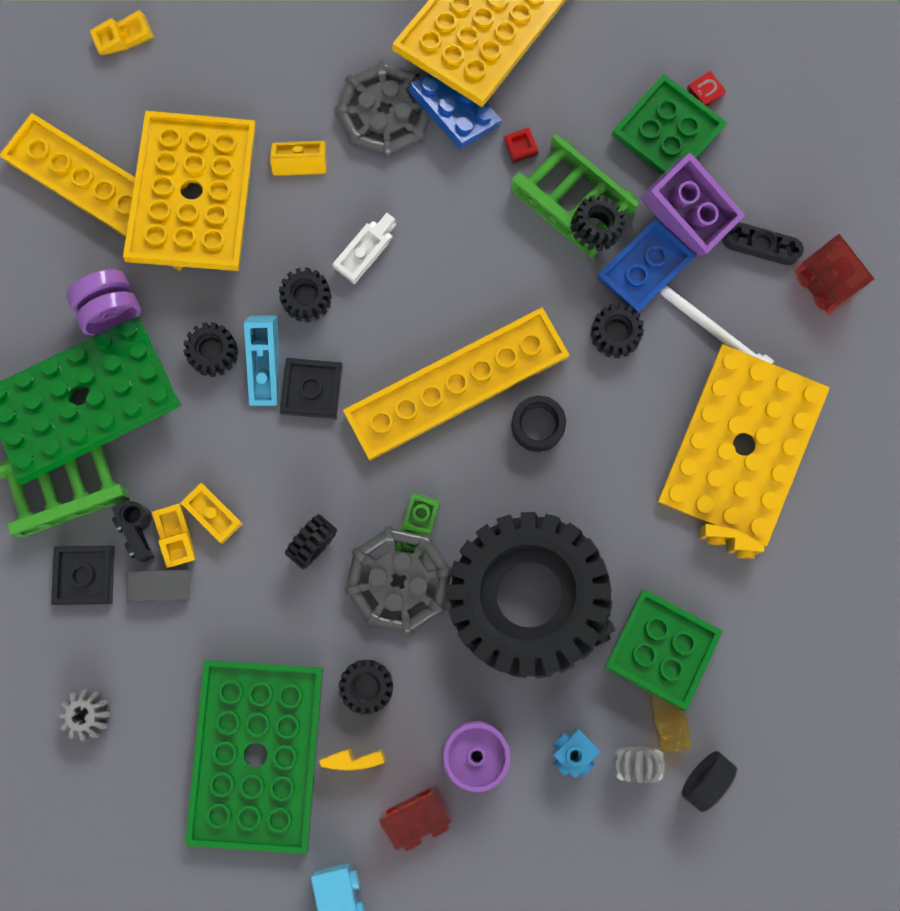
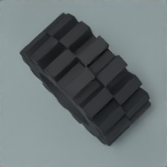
M594 195L590 196L588 200L585 198L579 204L571 220V232H575L573 235L575 240L581 238L580 245L584 246L587 243L589 244L588 249L593 250L594 246H596L597 251H602L604 247L608 250L612 245L616 244L625 228L626 219H623L624 211L618 212L620 208L618 204L611 205L612 199L608 198L606 202L604 201V196H599L596 200ZM589 218L601 220L607 226V229L594 226Z
M307 267L302 272L300 268L295 269L297 272L295 274H292L290 271L287 274L288 279L283 278L281 281L283 286H279V297L285 311H287L291 318L295 317L300 322L302 319H305L306 322H311L310 318L320 319L319 315L327 313L326 308H330V299H332L326 278L323 275L320 276L319 271L314 269L311 272L310 268ZM302 286H310L316 291L315 299L309 304H300L295 300V293Z
M620 303L618 307H615V304H611L607 309L606 307L601 309L591 327L592 343L594 346H598L597 351L600 353L602 351L606 352L605 356L609 358L611 355H615V358H620L621 355L626 357L631 351L633 352L644 334V329H642L644 325L643 320L639 321L640 314L638 312L634 314L632 307L629 306L628 309H625L624 304ZM612 322L623 323L628 331L627 337L620 341L611 339L606 331L607 326Z
M207 322L202 323V328L198 326L193 327L195 332L193 334L188 332L186 336L189 340H184L183 344L186 347L183 351L188 363L204 376L209 374L210 377H216L215 373H219L221 376L225 374L223 370L226 368L230 371L233 368L231 363H236L237 361L235 355L238 354V349L236 347L237 343L229 330L227 331L222 325L219 327L214 322H211L210 326ZM209 340H216L221 344V352L214 359H205L201 355L202 345Z
M317 514L311 521L309 520L304 528L300 529L298 535H295L293 541L287 546L285 555L304 570L326 549V546L331 543L338 530L323 516Z
M359 660L350 664L345 672L342 673L338 687H340L339 695L340 698L342 697L344 705L348 706L354 713L357 712L365 715L376 713L385 707L392 697L394 686L391 674L384 665L373 660ZM363 675L374 677L378 684L376 694L369 699L361 698L355 691V683Z

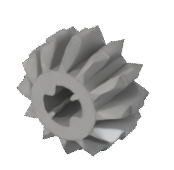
M82 689L80 695L77 692L70 693V701H62L61 703L62 708L66 711L57 715L59 719L65 718V723L59 729L62 731L70 729L68 733V738L70 739L78 736L80 741H87L89 735L92 738L99 737V729H107L108 727L107 722L103 718L110 717L112 714L110 711L104 712L103 710L109 704V701H99L101 693L97 691L91 694L89 689ZM84 710H87L89 714L85 716V720H82L81 716L84 714Z
M622 746L614 750L612 767L614 768V775L619 780L636 783H656L663 779L665 761H663V753L657 748Z

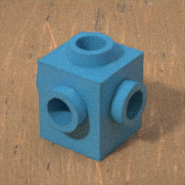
M575 728L569 735L563 733L552 744L555 749L551 754L556 758L552 764L564 776L570 773L574 778L579 774L583 777L594 767L595 763L592 760L601 751L578 728ZM573 750H577V756L574 759H570V753Z

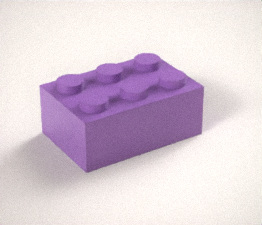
M691 152L678 159L640 196L642 201L667 229L696 255L695 258L707 254L745 216Z

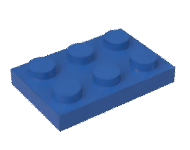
M430 74L410 84L408 91L459 150L500 126L502 120L487 103L483 107L479 106Z
M654 219L597 275V279L627 307H632L634 314L636 312L640 313L694 260L696 255L658 220Z

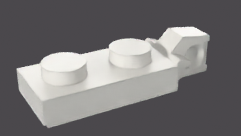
M386 213L378 223L374 221L370 224L367 223L332 264L333 268L355 285L392 239L390 232L396 226V219Z

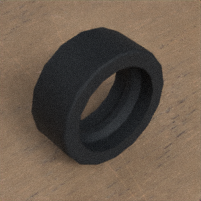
M540 395L528 397L519 403L513 413L511 423L513 437L520 446L529 451L542 452L550 450L558 444L565 432L566 417L564 410L558 402L550 397ZM544 408L552 414L555 420V429L551 436L543 440H535L525 434L522 428V418L530 409Z
M719 751L712 752L698 764L687 779L682 789L683 798L700 812L709 810L723 797L733 783L737 774V767Z

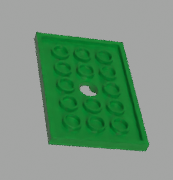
M140 317L122 322L0 381V438L15 478L21 485L182 406ZM79 388L89 389L90 392L86 397L87 402L82 405H75L70 402V397L75 390Z
M204 660L185 846L298 854L308 853L323 668ZM252 743H260L267 750V760L262 766L253 767L245 760V750Z

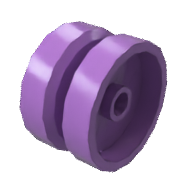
M116 269L102 270L89 274L72 284L66 293L71 309L77 313L76 320L81 331L89 336L98 335L122 322L140 316L142 310L136 296L131 293L132 287L126 274Z
M479 720L468 721L457 726L447 737L443 750L444 768L449 778L460 788L471 792L488 791L497 786L506 776L511 761L509 746L502 733L492 724ZM478 750L482 753L483 757L479 758V762L472 760L471 753Z

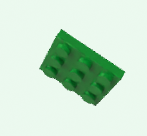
M663 74L615 127L611 136L663 175L678 159L689 152L698 159L725 128L727 122Z
M643 589L604 668L684 712L687 711L723 631Z

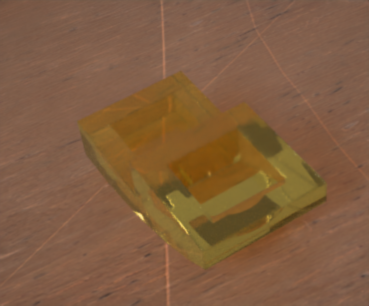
M650 694L661 752L691 749L688 718L685 717L684 712Z

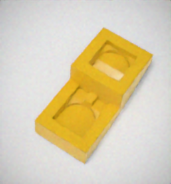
M140 10L119 22L110 18L89 30L100 55L119 52L154 37L145 14Z
M178 503L152 511L160 537L158 542L166 567L170 568L195 560L193 542L182 504Z
M351 748L324 757L319 762L321 767L329 769L356 770L383 764L386 762L383 749L354 759Z

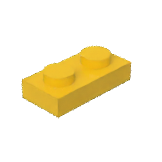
M200 483L180 502L221 544L243 525L203 483Z

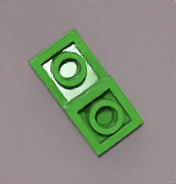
M413 492L401 530L421 535H430L441 501ZM397 542L396 544L398 550L408 553H414L417 547L416 545ZM425 551L419 556L420 559H423Z

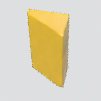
M326 141L272 143L270 154L272 174L275 176L325 174L327 170Z

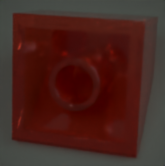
M840 234L836 235L807 258L795 271L800 284L808 288L814 296L816 305L824 310L827 315L855 298L874 280V277Z
M434 785L383 811L379 822L395 849L398 850L404 847L405 851H408L422 843L420 838L430 833L433 837H436L449 829L447 824L452 822V817L437 785Z

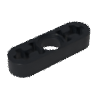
M738 222L722 238L723 245L730 250L784 265H792L797 262L804 251L802 242L795 237ZM734 231L738 232V241L733 240L732 233ZM749 235H752L748 245H746V242L748 241L747 237ZM759 237L767 239L769 249H759L755 244V240ZM787 246L792 247L791 251L793 254L791 256L787 255V250H785ZM774 248H778V250L774 253Z

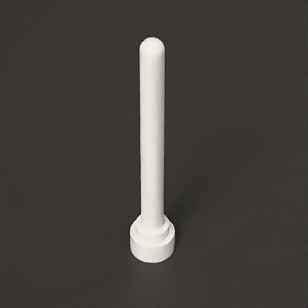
M666 286L660 292L661 296L726 346L771 364L774 362L766 354L764 356L760 353L755 354L670 287Z

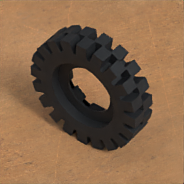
M521 512V517L512 518L511 514L497 518L498 524L490 528L486 524L475 533L478 537L473 542L467 540L459 551L462 554L460 561L453 562L449 574L453 578L452 585H447V600L451 603V609L448 611L452 624L457 628L459 632L457 634L464 645L480 660L501 673L505 672L514 677L526 678L529 676L537 679L551 677L552 673L558 671L563 673L575 667V662L581 658L584 660L594 650V644L597 640H601L607 628L606 622L608 617H610L612 607V589L604 560L590 538L587 539L582 534V531L570 522L568 524L562 523L560 517L545 514V517H537L536 512ZM528 562L539 563L552 570L558 577L562 588V601L556 614L546 623L535 627H523L509 621L501 612L497 600L498 586L506 572L516 565Z

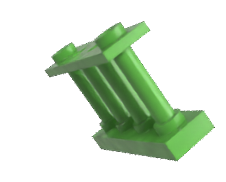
M555 134L552 137L550 150L553 153L530 177H525L522 173L518 172L512 179L511 192L593 260L600 252L597 251V247L594 246L593 250L588 249L589 244L580 245L581 238L575 240L573 237L575 232H571V220L579 204L572 211H566L559 205L562 197L583 177L594 188L582 201L585 198L588 200L590 196L594 195L597 200L599 196L604 194L607 198L612 199L613 203L620 206L618 212L624 211L631 218L636 213L639 202L632 192L623 190L576 151L568 139H562ZM562 159L574 170L551 194H545L538 188V184ZM601 220L595 225L598 228L607 229V226Z
M102 446L91 451L102 485L99 488L100 491L92 494L85 491L76 459L65 463L74 493L72 501L64 504L58 502L50 474L47 472L38 477L46 506L44 511L36 514L30 512L23 485L16 480L9 459L1 462L0 478H8L18 512L17 520L7 524L10 535L23 538L131 499L128 488L113 482Z

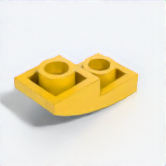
M710 524L700 527L699 539H708V544L726 545V541H728V552L737 553V558L754 559L755 554L764 552V545L739 531Z

